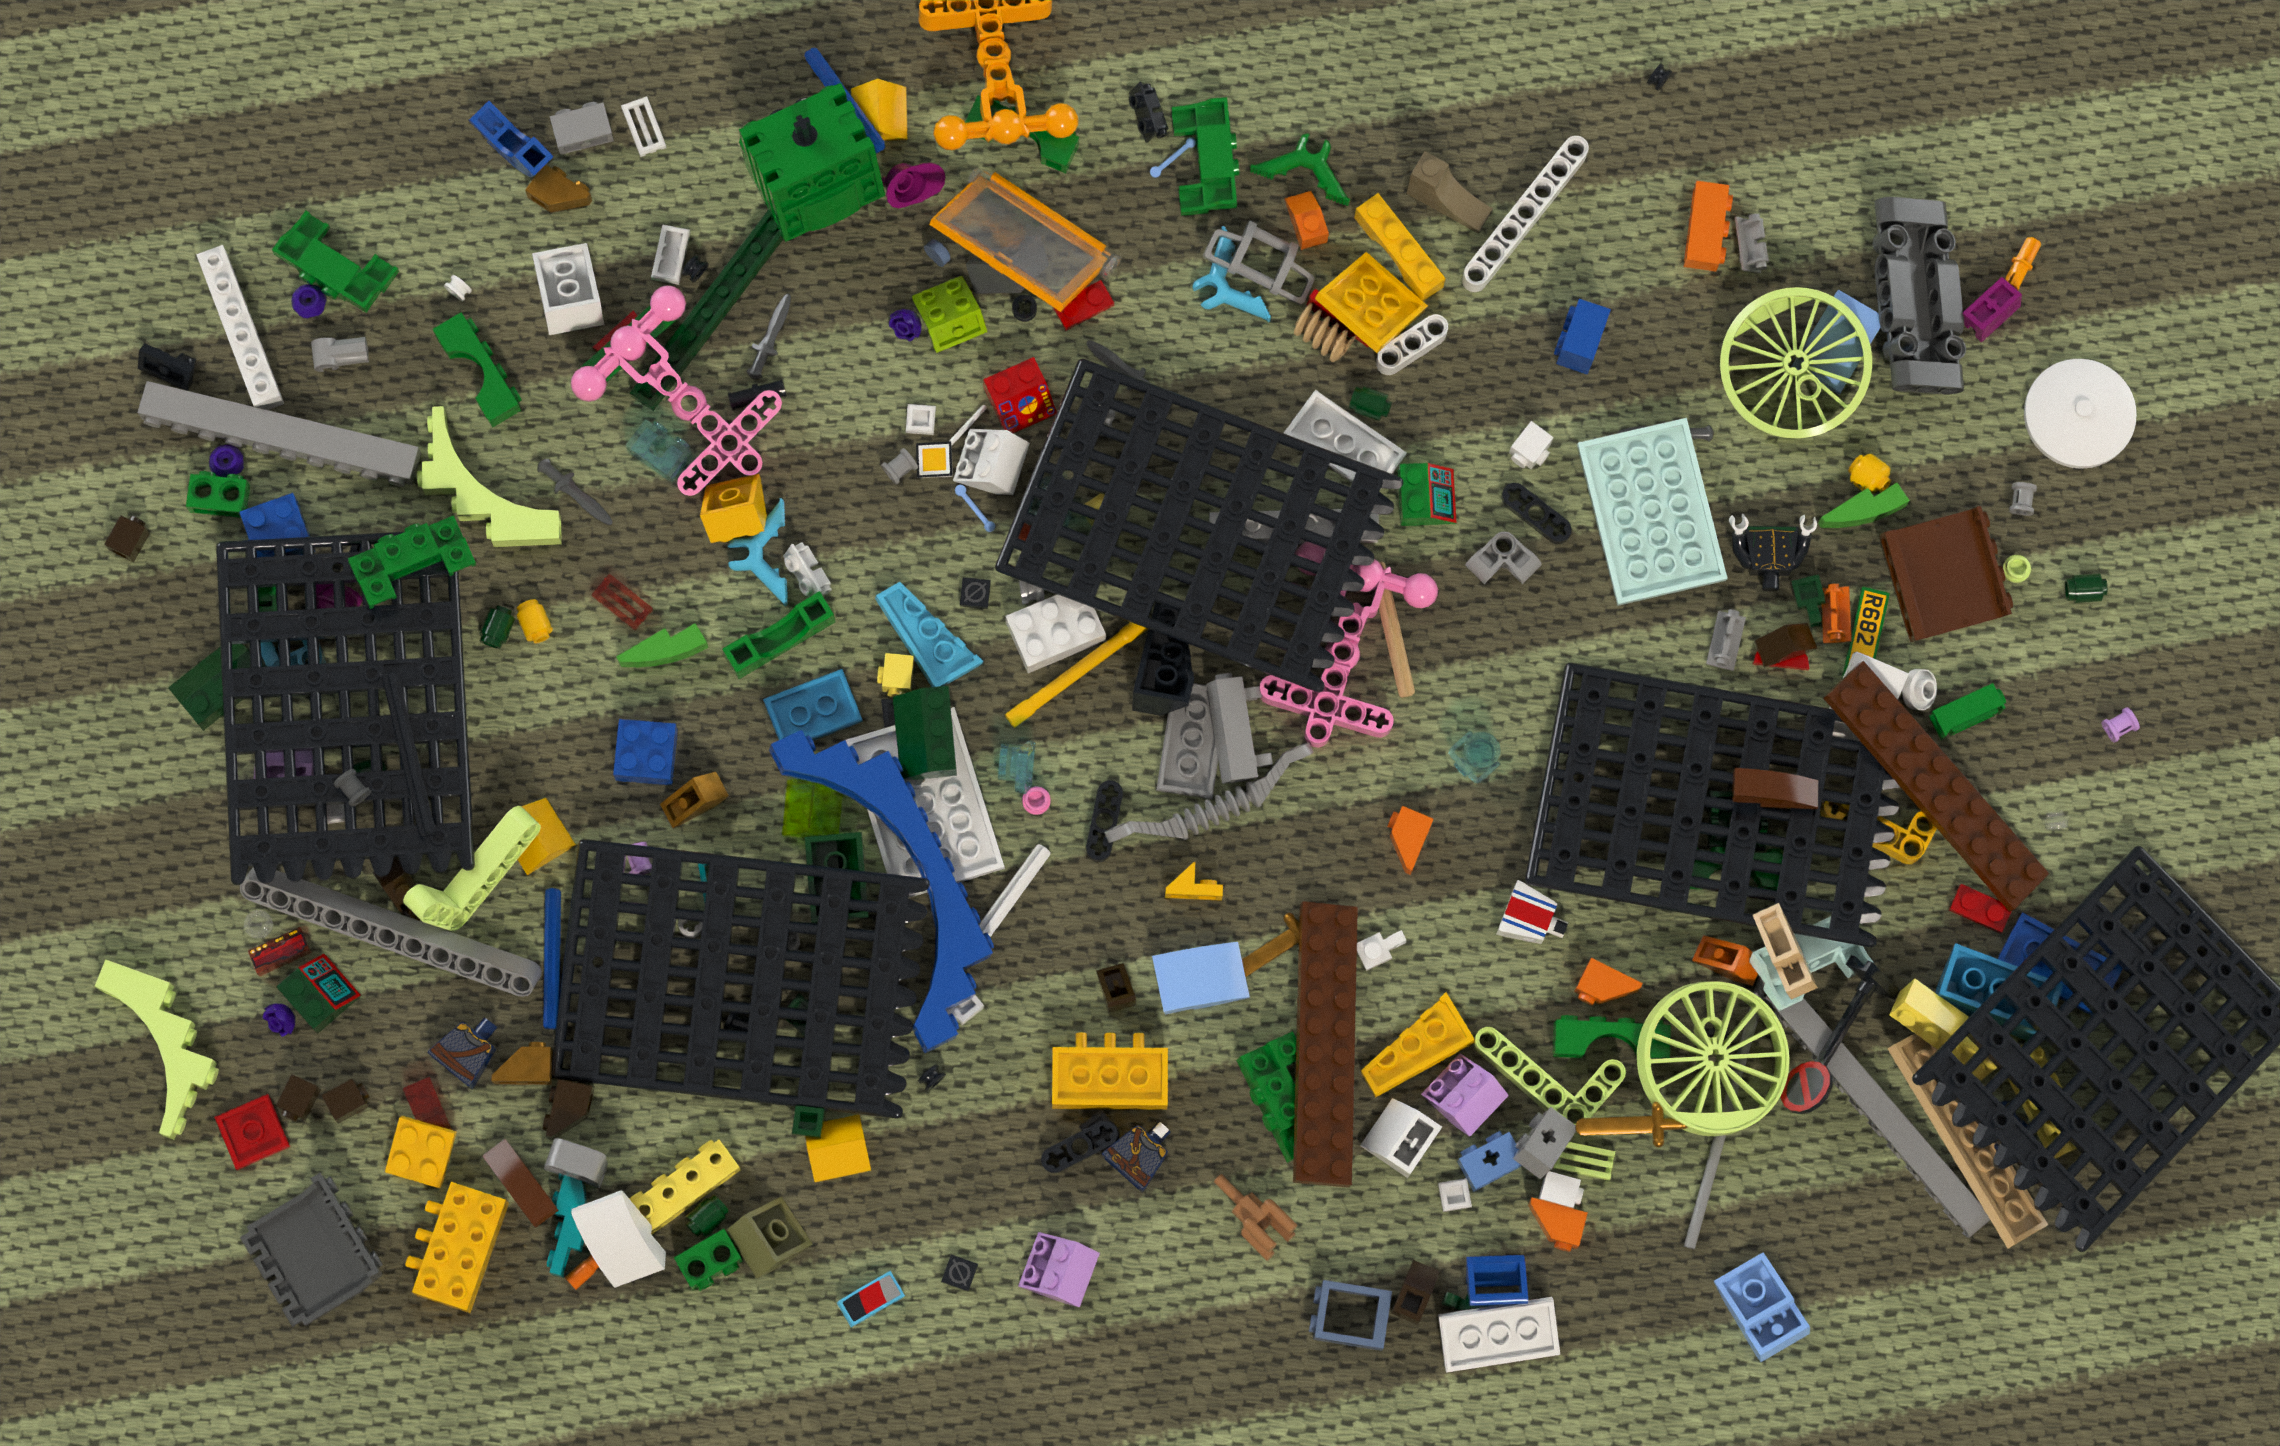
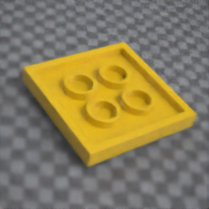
M1367 252L1320 290L1315 297L1320 304L1376 353L1421 316L1428 307L1427 304Z

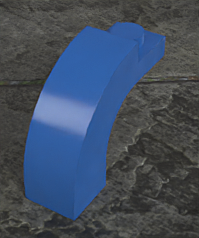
M490 101L468 120L488 140L487 143L513 167L529 177H533L554 157L535 137L529 138L519 131Z

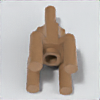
M1223 1174L1215 1179L1214 1183L1236 1204L1232 1213L1243 1223L1244 1227L1241 1230V1235L1266 1261L1275 1254L1273 1249L1277 1245L1264 1231L1269 1225L1287 1242L1296 1235L1293 1231L1298 1225L1272 1199H1267L1262 1203L1252 1192L1244 1197Z

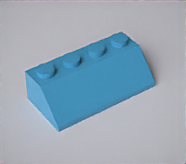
M1955 943L1935 993L1970 1017L2018 967ZM2031 971L2026 975L2037 988L2047 979ZM2059 983L2046 996L2055 1006H2057L2063 987L2062 983ZM2004 998L1989 1015L2002 1026L2016 1010ZM2024 1019L2010 1035L2028 1041L2036 1033V1030Z

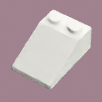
M587 243L532 253L549 335L604 325L600 298Z

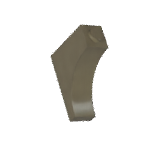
M1424 151L1411 173L1407 194L1479 234L1493 208L1464 189L1451 174L1449 164Z

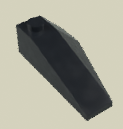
M1155 602L1151 618L1175 626L1180 611ZM1149 629L1133 690L1132 711L1161 716L1189 706L1194 685V674L1189 644Z

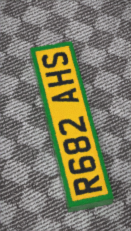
M1867 587L1861 588L1851 632L1852 642H1849L1841 680L1853 653L1860 652L1876 659L1890 593Z

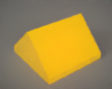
M875 79L851 88V96L884 141L908 140L906 87Z
M546 798L521 806L541 825L538 835L517 859L527 875L576 846Z
M860 1114L825 1121L821 1138L805 1136L815 1183L871 1171Z

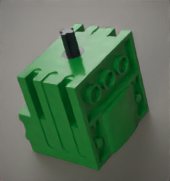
M841 83L827 86L811 97H803L797 100L795 104L785 109H777L770 113L769 116L759 121H751L739 129L741 136L739 144L746 168L785 242L806 232L816 231L835 224L857 212L860 207L885 196L874 145L870 137H866L865 128L860 118H857L851 101H847L846 92Z

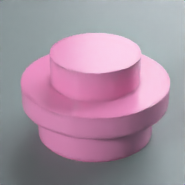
M1038 786L1027 789L1022 797L1024 809L1033 815H1040L1046 812L1051 802L1049 793L1044 788Z

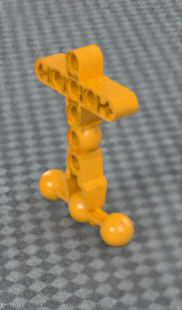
M1052 0L920 1L919 24L927 31L975 27L979 43L976 57L983 68V76L986 78L985 89L981 92L980 100L982 121L965 123L958 116L947 115L942 117L936 123L933 132L934 138L940 147L945 150H956L961 148L967 139L983 137L988 143L994 139L1000 144H1011L1016 142L1021 135L1028 138L1030 132L1047 131L1055 138H1066L1073 134L1078 126L1079 118L1075 109L1068 104L1058 103L1052 105L1045 114L1026 116L1023 89L1019 85L1014 84L1009 67L1011 50L1004 41V32H1002V24L1047 18L1052 12ZM987 6V7H990V8L984 9V8H981V7ZM956 9H961V10H963V11L957 12V11H954V10H956ZM1000 77L1002 80H995L993 78ZM1006 99L1008 103L1015 105L1016 112L1003 109L991 116L990 106L993 105L994 100L1002 102Z

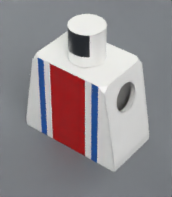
M1517 880L1496 934L1542 944L1546 933L1563 938L1568 922L1553 917L1557 907L1555 901Z

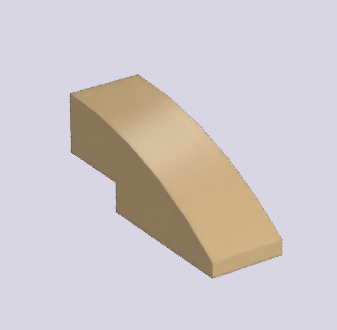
M1775 904L1753 914L1771 961L1776 967L1784 989L1791 1000L1818 988L1780 904Z

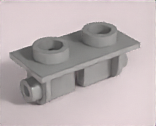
M1751 214L1749 219L1735 217V232L1738 238L1739 260L1742 270L1761 273V270L1766 269L1767 263H1769L1766 242L1757 244V240L1765 238L1763 219L1760 218V214Z
M1731 609L1728 610V613L1718 611L1706 661L1707 665L1734 671L1746 617L1739 616L1738 611Z

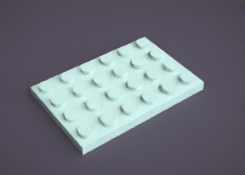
M1687 418L1583 441L1577 444L1617 606L1723 582L1728 579Z

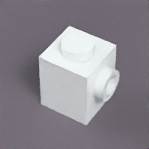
M1531 421L1510 448L1509 454L1512 455V461L1521 468L1527 466L1532 469L1536 463L1541 466L1550 454L1547 449L1554 437Z
M1549 1171L1544 1176L1538 1199L1574 1208L1575 1204L1580 1205L1584 1189L1579 1188L1581 1180Z

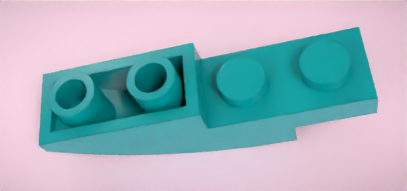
M559 1173V1180H562L560 1192H554L552 1202L559 1210L555 1215L564 1218V1221L557 1224L554 1238L558 1239L556 1250H551L549 1253L547 1267H550L552 1275L563 1278L570 1251L582 1252L584 1240L576 1226L571 1211L573 1208L586 1204L587 1199L584 1181Z

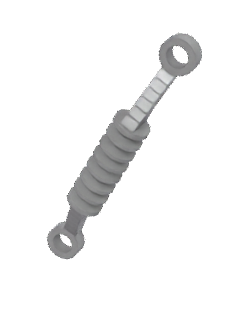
M1309 742L1285 751L1264 777L1253 782L1249 780L1245 783L1246 792L1240 786H1236V796H1233L1227 790L1225 791V801L1219 795L1215 796L1216 805H1213L1207 799L1205 800V810L1199 804H1195L1194 815L1188 808L1184 809L1185 819H1182L1178 813L1172 815V818L1160 823L1128 821L1110 828L1104 833L1109 843L1134 832L1186 840L1189 838L1188 829L1195 835L1199 834V824L1204 830H1209L1208 820H1211L1215 826H1218L1219 815L1227 822L1230 820L1229 811L1236 817L1240 816V806L1245 812H1249V802H1252L1256 808L1261 807V804L1287 769L1289 763L1300 760L1314 752Z

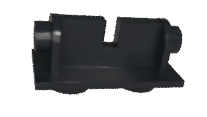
M1139 82L1129 92V104L1135 110L1138 119V130L1143 134L1145 142L1148 143L1155 135H1157V138L1166 137L1169 128L1163 111L1153 113V109L1161 107L1155 88L1151 87V84L1142 85V82Z

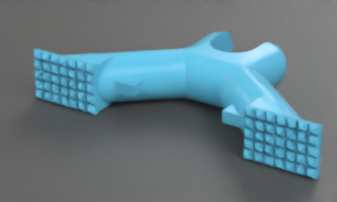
M1221 227V230L1227 231L1226 227ZM1219 236L1214 256L1230 263L1231 255L1235 251L1234 242ZM1212 262L1210 273L1194 281L1192 285L1193 291L1208 285L1215 287L1217 290L1215 296L1201 303L1204 309H1212L1225 303L1270 322V312H1268L1261 296L1255 298L1252 297L1250 291L1242 293L1230 288L1226 280L1227 269Z
M779 498L780 501L766 518L763 532L750 537L734 538L729 541V548H746L749 550V556L745 560L730 561L728 565L734 571L751 570L784 606H787V580L779 576V568L772 569L763 559V547L771 537H778L779 527L785 526L784 500Z

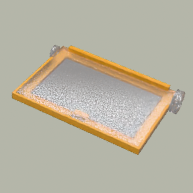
M975 168L967 180L969 184L931 219L929 224L1060 312L1098 274L1103 279L1108 280L1121 261L1119 255L1116 253L1110 254L1105 250V244L996 172L992 175L985 170L981 172L978 168Z

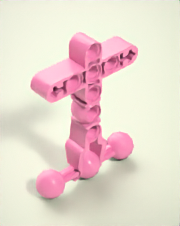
M673 286L658 288L651 296V309L639 321L632 319V326H623L616 330L611 337V347H604L606 355L594 367L584 366L575 371L571 379V388L575 396L582 401H596L606 391V378L620 365L636 382L641 384L648 382L661 394L669 396L668 401L671 402L675 415L682 420L691 421L692 425L696 422L698 430L711 442L678 477L677 485L679 490L685 495L692 496L700 492L729 461L745 475H755L762 468V458L748 442L778 413L782 401L776 392L770 390L763 391L730 424L716 412L709 411L708 409L711 406L707 404L706 396L702 390L695 386H690L686 382L682 384L679 375L667 362L669 358L668 352L650 335L662 321H674L681 317L686 307L685 296L679 289ZM648 343L661 356V359L657 364L650 366L649 372L645 376H641L628 362L640 358L645 352L646 344ZM666 375H671L677 380V387L671 392L663 390L660 384L662 378ZM692 395L696 398L697 407L693 411L688 412L681 407V400L684 396ZM764 396L767 398L774 396L776 399L774 405L776 407L773 410L767 408L762 413L767 417L762 421L759 414L752 411L751 408L756 405L759 410L764 404L762 400ZM713 415L717 419V427L713 431H705L702 428L701 420L704 416ZM746 415H753L757 420V426L752 431H746L741 426V420ZM726 435H733L737 439V447L732 451L724 450L721 445V441ZM749 454L755 456L758 462L756 468L751 471L745 470L741 464L743 457ZM706 455H713L718 461L717 467L713 471H706L702 467L701 462ZM697 465L700 472L708 477L703 481L700 476L695 481L696 489L688 488L685 490L683 488L685 482L682 479L685 476L693 477L696 472L692 468Z
M1304 542L1298 547L1295 554L1321 564L1326 548L1310 542ZM1375 559L1368 566L1351 565L1350 569L1364 579L1365 584L1360 591L1370 592L1376 590L1370 607H1362L1359 603H1353L1355 607L1353 615L1339 618L1338 626L1343 629L1342 625L1345 622L1352 621L1357 625L1358 630L1354 633H1348L1344 630L1345 636L1341 642L1327 643L1325 649L1334 656L1335 662L1331 668H1324L1325 670L1321 677L1325 684L1324 690L1318 693L1269 675L1262 679L1260 683L1262 695L1260 699L1268 705L1308 716L1305 740L1312 747L1319 748L1327 744L1333 725L1373 737L1381 738L1388 735L1394 721L1390 711L1343 696L1347 676H1349L1350 670L1359 661V637L1362 634L1367 619L1376 616L1384 589L1403 594L1407 603L1415 608H1425L1433 604L1438 596V587L1432 577L1421 573L1411 575L1409 578L1391 573L1390 567L1383 569L1382 565ZM1299 568V570L1305 573L1306 575H1316L1312 572ZM1341 590L1340 594L1345 597L1347 591ZM1337 648H1345L1349 651L1350 656L1342 660L1336 657L1334 651ZM1330 674H1336L1341 678L1342 683L1338 686H1332L1327 682L1326 678ZM1271 684L1276 685V691H1278L1274 692L1273 696L1268 695V689H1266ZM1288 688L1286 701L1282 700L1284 690ZM1301 692L1306 696L1307 700L1303 704H1296L1291 699L1292 694ZM1326 700L1333 704L1334 709L1331 712L1325 713L1319 709L1318 704ZM1348 709H1356L1361 717L1356 721H1351L1346 717L1345 712ZM1366 712L1370 713V720H1368L1367 725H1364ZM1379 717L1384 718V724H1386L1381 729L1376 727L1377 723L1375 722ZM1314 727H1320L1325 731L1326 735L1322 739H1315L1311 736L1310 730Z

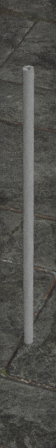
M1758 975L1754 994L1763 1000L1765 996L1763 990L1765 982ZM1757 1013L1744 1026L1740 1042L1754 1035L1759 1018ZM1752 1042L1738 1048L1737 1054H1749ZM1747 1058L1735 1059V1063L1743 1066L1746 1065ZM1733 1068L1732 1070L1742 1078L1743 1071ZM1730 1078L1729 1081L1737 1095L1740 1086ZM1726 1092L1722 1112H1733L1734 1106ZM1726 1135L1714 1136L1684 1247L1695 1250Z

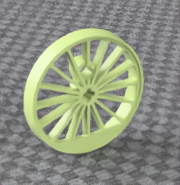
M1784 288L1757 298L1747 305L1734 319L1726 333L1721 349V378L1732 405L1750 424L1766 433L1779 437L1807 438L1820 435L1837 427L1859 406L1871 379L1872 351L1867 333L1860 320L1840 300L1814 289ZM1815 300L1799 350H1797L1795 306ZM1819 302H1823L1837 310V315L1803 352ZM1788 309L1791 310L1793 350H1791L1775 315ZM1841 316H1844L1855 330L1854 333L1807 355ZM1771 318L1788 353L1756 325ZM1752 328L1784 357L1736 342L1734 339ZM1854 337L1859 338L1863 352L1862 357L1810 360ZM1734 345L1782 362L1729 366L1730 349ZM1795 356L1797 359L1802 358L1804 360L1801 363L1800 370L1788 366L1791 363V357ZM1860 361L1864 364L1862 380L1860 382L1810 366ZM1783 367L1737 391L1732 386L1729 374L1732 370ZM1810 371L1858 386V391L1850 404L1847 405ZM1785 372L1751 412L1739 400L1737 395ZM1789 376L1773 425L1767 424L1755 417L1754 414ZM1795 377L1798 430L1778 428L1777 424L1793 378ZM1807 380L1813 381L1817 386L1816 392L1811 396L1804 395L1800 390L1801 384ZM1821 389L1844 408L1839 415L1830 421L1826 420L1816 400L1820 395ZM1800 399L1813 402L1823 422L1822 425L1802 429Z
M1704 981L1691 983L1672 991L1652 1009L1640 1032L1637 1046V1067L1642 1087L1652 1104L1658 1102L1661 1105L1664 1118H1672L1688 1127L1683 1130L1693 1134L1723 1136L1736 1133L1755 1124L1774 1107L1787 1081L1789 1048L1779 1019L1760 997L1735 984ZM1704 990L1707 1017L1699 1019L1688 995L1695 991ZM1713 991L1730 994L1722 1021L1715 1017ZM1680 998L1694 1024V1034L1668 1011L1669 1007ZM1736 998H1739L1748 1004L1751 1009L1723 1042ZM1757 1013L1767 1029L1726 1049L1754 1014ZM1664 1016L1699 1049L1656 1034L1655 1028L1661 1017ZM1707 1022H1710L1715 1028V1034L1712 1038L1708 1037L1704 1029ZM1770 1033L1774 1052L1729 1055L1730 1052ZM1652 1038L1694 1053L1696 1057L1651 1059L1650 1048ZM1708 1055L1716 1056V1061H1709ZM1775 1057L1774 1076L1735 1063L1729 1059ZM1696 1061V1065L1659 1084L1655 1083L1651 1064ZM1730 1067L1772 1082L1766 1097L1762 1098ZM1700 1068L1701 1070L1670 1106L1661 1095L1659 1089ZM1705 1075L1694 1113L1677 1112L1676 1108ZM1727 1075L1760 1104L1756 1109L1743 1110ZM1712 1079L1715 1113H1701ZM1720 1079L1736 1111L1722 1112Z

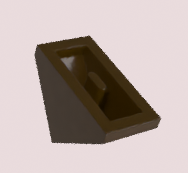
M1808 623L1784 625L1754 641L1764 668L1817 650Z
M1124 963L1096 970L1108 1013L1136 1005L1135 993Z

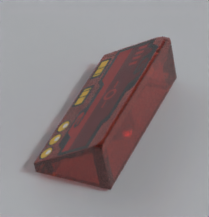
M298 927L248 950L255 971L260 977L311 954L312 951L301 927Z

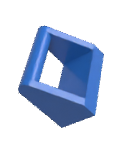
M1524 1255L1466 1257V1285L1470 1306L1528 1304ZM1519 1285L1520 1290L1519 1293H1475V1287Z

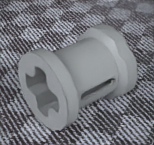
M904 448L889 463L884 462L881 464L884 472L896 485L900 482L899 479L910 470L918 469L917 463Z
M2025 482L2013 483V504L2009 507V512L2025 516L2033 515V493L2037 491V486Z

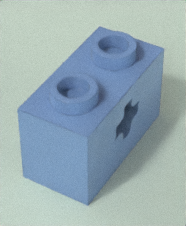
M1498 1131L1485 1139L1487 1144L1477 1149L1474 1144L1460 1152L1462 1157L1458 1159L1457 1163L1467 1178L1473 1192L1522 1166L1513 1159L1519 1149L1515 1147L1516 1143L1510 1132L1502 1135L1501 1131ZM1486 1153L1490 1156L1496 1155L1495 1166H1492L1491 1163L1485 1164L1483 1162Z

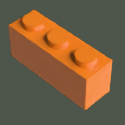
M1696 181L1693 188L1683 267L1716 272L1719 264H1724L1726 248L1722 247L1723 237L1727 238L1730 221H1725L1726 211H1731L1733 195L1728 194L1729 185Z

